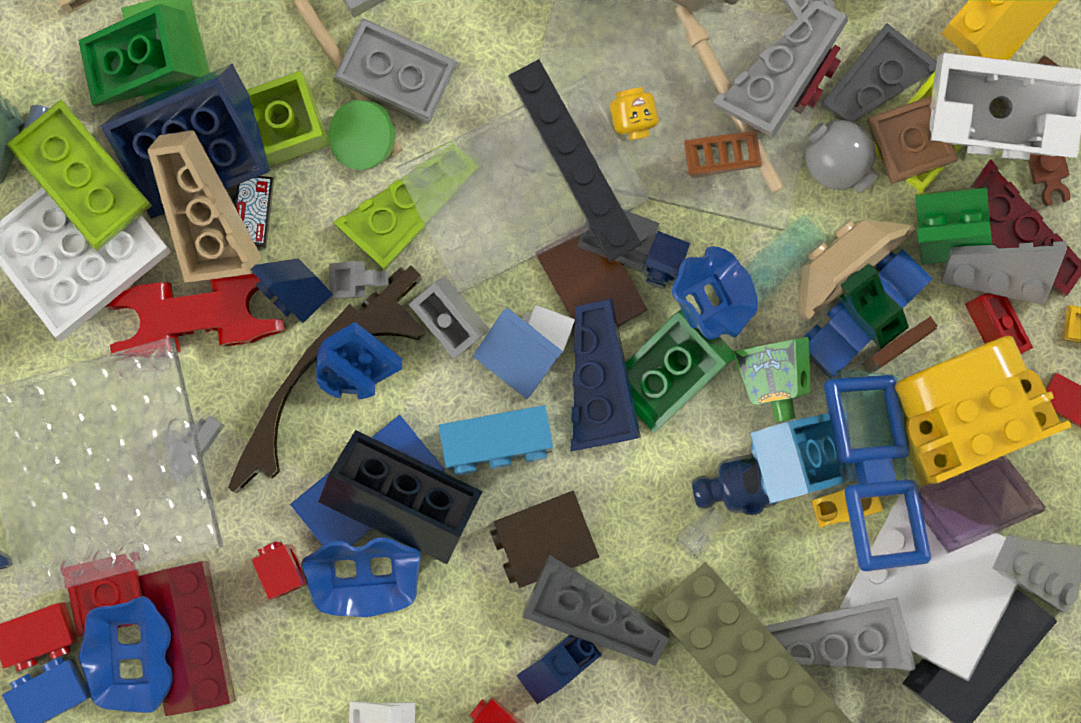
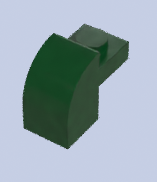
M870 263L859 271L853 272L846 281L840 284L843 290L840 298L845 308L860 328L881 349L909 328L903 308L885 292L878 271Z

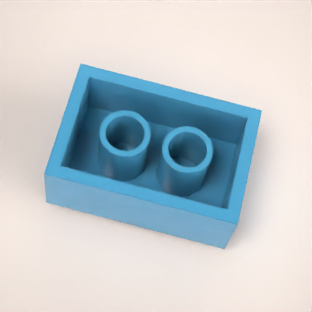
M546 405L438 425L446 468L454 470L456 476L477 472L476 465L490 463L491 469L512 466L511 459L525 457L526 463L547 459V452L553 451Z
M829 413L785 422L750 433L752 453L755 459L758 460L762 473V488L768 496L770 504L854 480L850 464H842L838 460Z

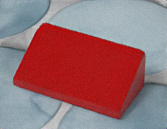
M985 293L965 303L985 344L1004 336H1011L1014 338L1020 354L1033 348L1008 297Z

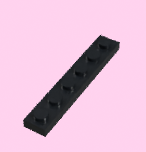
M540 59L508 75L511 85L609 262L641 246L642 243Z

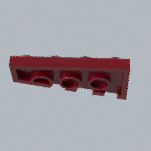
M990 159L970 188L987 186L992 245H995L998 249L1019 248L1020 243H1033V247L1053 246V242L1064 241L1057 233H1053L1045 224L1044 218L1039 212L1028 205L1020 196V191L1011 181L1008 182L998 171L999 168ZM1068 245L1051 288L1063 297L1068 296L1081 277V259Z

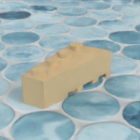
M194 130L159 135L148 148V153L184 283L252 274L253 272L250 269L258 264L262 257Z

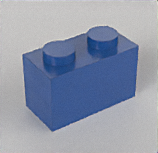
M62 657L56 658L42 666L44 673L34 678H31L30 674H26L9 683L12 690L2 694L16 723H45L90 699L88 686L74 659L64 662Z

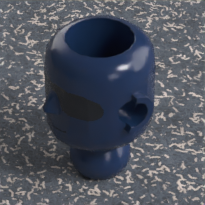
M753 453L722 460L718 466L717 477L698 476L692 481L694 499L699 508H710L716 502L723 501L726 509L732 513L757 515L764 508H769L779 503L778 501L770 504L769 498L762 488V473L758 460L755 459Z

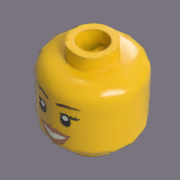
M643 87L615 93L616 99L611 101L609 105L615 132L619 135L628 134L629 141L649 137V129L656 127L659 123L653 94L644 92Z

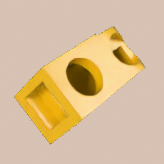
M845 489L811 500L819 528L838 522L850 521L844 493ZM879 497L861 499L864 516L883 511Z

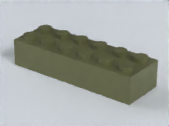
M706 562L652 609L660 621L752 723H852Z

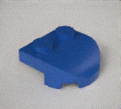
M356 322L325 339L319 347L316 359L317 384L323 391L336 398H341L342 393L357 394L358 399L372 397L375 395V384L402 370V358Z

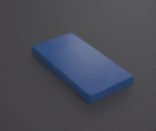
M398 415L372 437L440 471L445 470L401 415ZM327 473L290 505L322 545L333 541H343L352 546L372 528L318 502L329 475Z

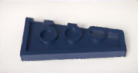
M613 299L576 306L574 352L576 355L575 371L573 372L574 407H572L571 420L573 422V439H571L570 452L641 438Z

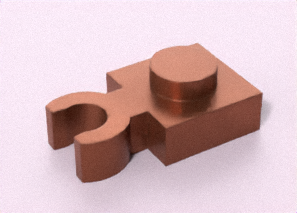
M1030 154V159L1027 161L1033 184L1044 183L1045 189L1041 196L1043 204L1046 207L1052 205V191H1057L1061 194L1063 203L1068 202L1071 197L1070 190L1061 182L1062 178L1070 176L1066 158L1064 156Z

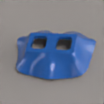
M716 246L707 247L702 257H688L682 261L678 276L672 287V295L677 300L690 327L699 329L708 339H715L724 334H728L733 338L737 337L758 310L757 294L748 271L740 264L734 254ZM708 284L713 287L719 299V305L717 306L711 304L704 288ZM690 294L694 297L700 309V315L695 307L685 298L687 295Z
M375 538L359 548L343 541H333L303 558L301 566L312 602L319 611L335 616L372 617L402 610L414 603L417 596L421 554L417 549L404 546L389 538ZM380 557L390 558L392 573L387 575L372 574L370 560ZM353 560L356 563L357 575L348 578L337 577L335 562Z
M138 597L126 603L113 606H101L92 609L86 616L85 633L78 658L86 678L90 698L101 708L123 712L151 713L159 708L173 684V672L165 660V653L171 640L170 628L147 597ZM137 624L140 627L141 641L132 644L120 643L118 640V625ZM140 659L142 661L143 676L136 679L122 678L120 675V660Z

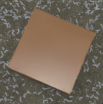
M932 96L867 119L891 185L950 165L959 160L953 144L931 140L929 122Z

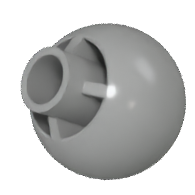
M835 120L827 124L821 122L809 132L807 137L810 140L805 150V161L809 173L819 184L833 190H845L852 187L857 193H860L875 181L878 173L872 168L876 158L875 146L871 136L863 127L851 121Z

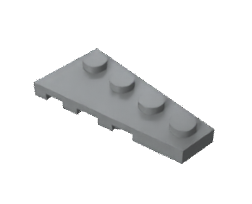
M816 0L784 31V36L773 47L769 46L759 55L760 59L747 72L743 71L734 80L735 84L724 94L720 93L712 101L714 107L774 138L847 24V15Z
M1007 535L992 569L1050 607L1067 614L1070 605L1076 601L1079 593L1078 587L1081 583V545L1077 544L1075 546L1063 542L1038 541L1033 538Z
M898 597L765 626L799 665L815 664L878 669H916Z

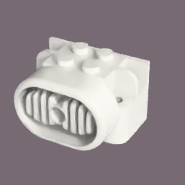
M942 53L937 56L930 105L931 116L929 124L931 140L967 147V153L988 156L993 155L994 151H1002V158L1029 160L1030 154L1077 158L1081 137V69ZM995 98L1001 99L1006 107L1004 115L1000 118L994 117L990 112V103Z

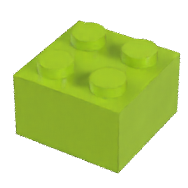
M301 70L247 89L269 167L330 146L310 83Z

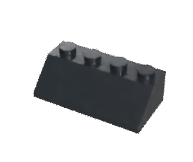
M355 430L330 471L318 502L407 546L417 549L438 561L448 564L483 491Z
M1016 589L969 681L922 659L915 665L916 669L910 670L908 677L902 684L929 709L948 722L973 723L1057 623V620Z

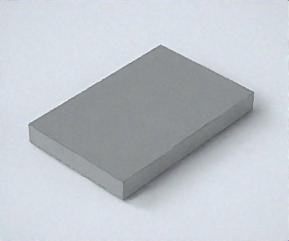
M362 18L333 81L429 125L457 65V61Z

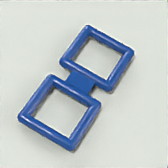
M892 375L829 379L824 383L838 460L842 464H855L858 484L847 486L844 493L858 566L865 572L929 563L931 560L917 484L912 479L896 480L892 459L908 457L910 448L901 403L895 390L896 379ZM883 390L894 445L851 449L840 393ZM904 494L915 551L872 556L861 499Z

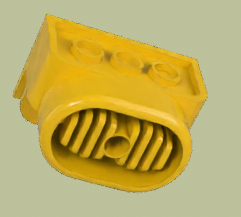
M1004 336L903 378L895 384L896 393L907 416L904 418L910 448L909 458L921 486L940 483L1072 427L1069 420L1059 421L1050 401L1054 398L1052 392H1046L1038 374L1027 369L1015 340L1011 336Z

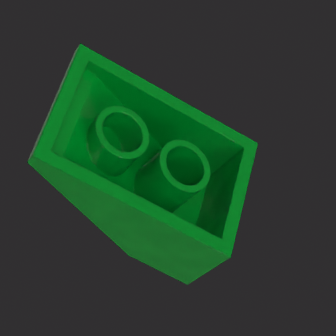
M157 4L78 40L92 106L97 107L173 89L200 77L186 12L176 8Z
M682 310L677 311L626 362L636 414L655 433L735 360L733 350L720 336L715 339H708L699 329L691 328Z

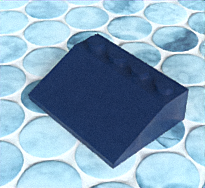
M233 63L121 110L100 126L127 176L152 205L147 209L151 219L165 214L148 153V148L159 135L194 130L225 189L270 171L249 94Z

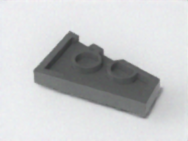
M886 23L822 102L821 106L839 120L856 122L935 72L937 62Z

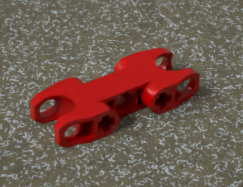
M254 273L210 279L212 292L175 298L173 297L172 283L170 282L136 285L123 291L105 306L109 310L134 309L140 319V327L132 338L110 344L111 355L115 357L141 356L155 358L181 353L179 336L192 335L195 330L205 329V332L217 331L220 347L250 344L268 336L286 332V325L283 319L261 320L251 315L249 310L250 299L252 295L260 290L256 286L260 279Z

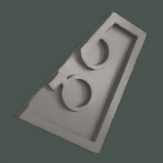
M1066 241L1053 242V246L1033 247V243H1020L1019 248L998 249L995 245L951 247L941 274V283L1045 305L1067 251Z

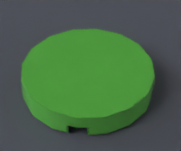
M355 100L345 103L335 112L330 122L328 138L331 150L339 162L351 169L369 170L384 163L389 158L395 145L396 132L394 124H391V120L388 117L390 115L385 108L376 102Z

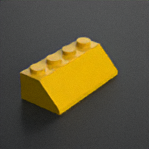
M969 0L941 34L967 56L1009 61L1060 0Z

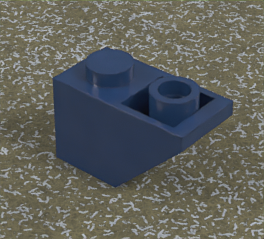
M657 231L641 275L647 276L646 282L665 289L667 284L673 286L678 276L680 265L686 258L690 243Z
M299 258L256 264L250 269L260 279L256 284L260 291L269 300L276 296L277 299L273 304L287 318L293 313L302 323L333 295Z
M568 635L516 676L538 705L565 687L598 659L601 653L592 642Z

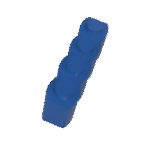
M903 249L896 255L891 251L876 264L880 269L878 273L885 292L902 308L933 279ZM842 300L827 313L831 320L821 328L816 324L804 336H808L809 359L829 379L835 377L872 340L849 314Z

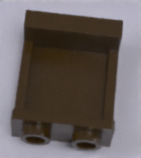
M574 490L495 520L496 529L490 530L497 551L504 548L509 562L503 564L509 583L517 582L519 588L537 582L549 554L570 568L599 558Z

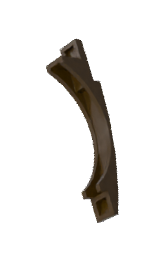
M412 265L406 270L402 267L396 270L388 279L389 286L381 294L375 291L362 303L361 306L364 310L360 314L349 304L306 350L269 402L245 447L228 486L232 492L238 493L261 470L272 479L281 472L277 448L281 415L293 387L310 366L316 362L319 347L325 339L354 322L373 336H397L419 341L426 334L425 330L398 303L422 280L421 275Z

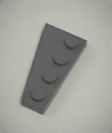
M550 554L523 612V618L578 638L580 637L583 640L655 666L669 640L668 629Z

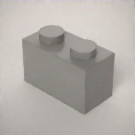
M446 276L435 281L409 303L410 307L454 359L490 330Z

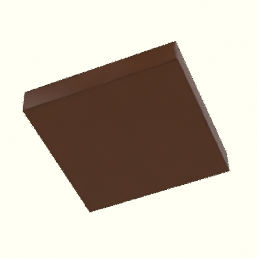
M931 316L861 365L867 374L870 373L871 375L937 329L936 327H938Z

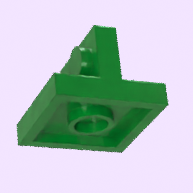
M987 186L915 194L918 220L917 237L918 243H920L922 264L946 262L951 247L992 245Z

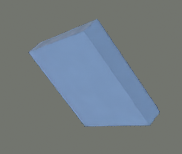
M506 307L473 354V357L528 399L563 351Z

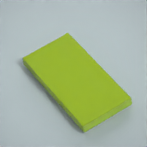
M61 99L6 144L96 251L101 249L152 206Z

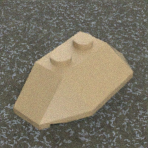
M848 220L833 232L836 235L835 239L827 245L821 242L807 254L810 259L802 265L798 316L802 320H810L843 292L840 284L846 281L853 272L859 271L868 263L872 266L876 265L916 232L915 227L908 224L860 220L854 223Z

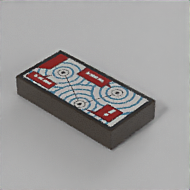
M258 176L237 185L235 208L257 247H267L274 187V178L268 176Z

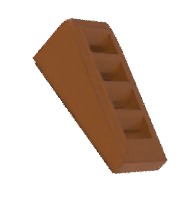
M757 131L702 137L684 141L688 172L692 178L762 167ZM747 141L749 160H743L740 142ZM733 144L734 162L728 161L726 145ZM718 146L720 163L714 164L712 147ZM704 149L706 165L700 166L698 150Z

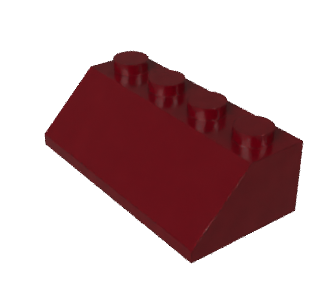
M200 561L140 575L139 581L142 596L151 600L159 614L167 622L171 633V640L165 653V660L172 669L173 684L162 701L165 716L195 712L235 702L236 698L209 562Z

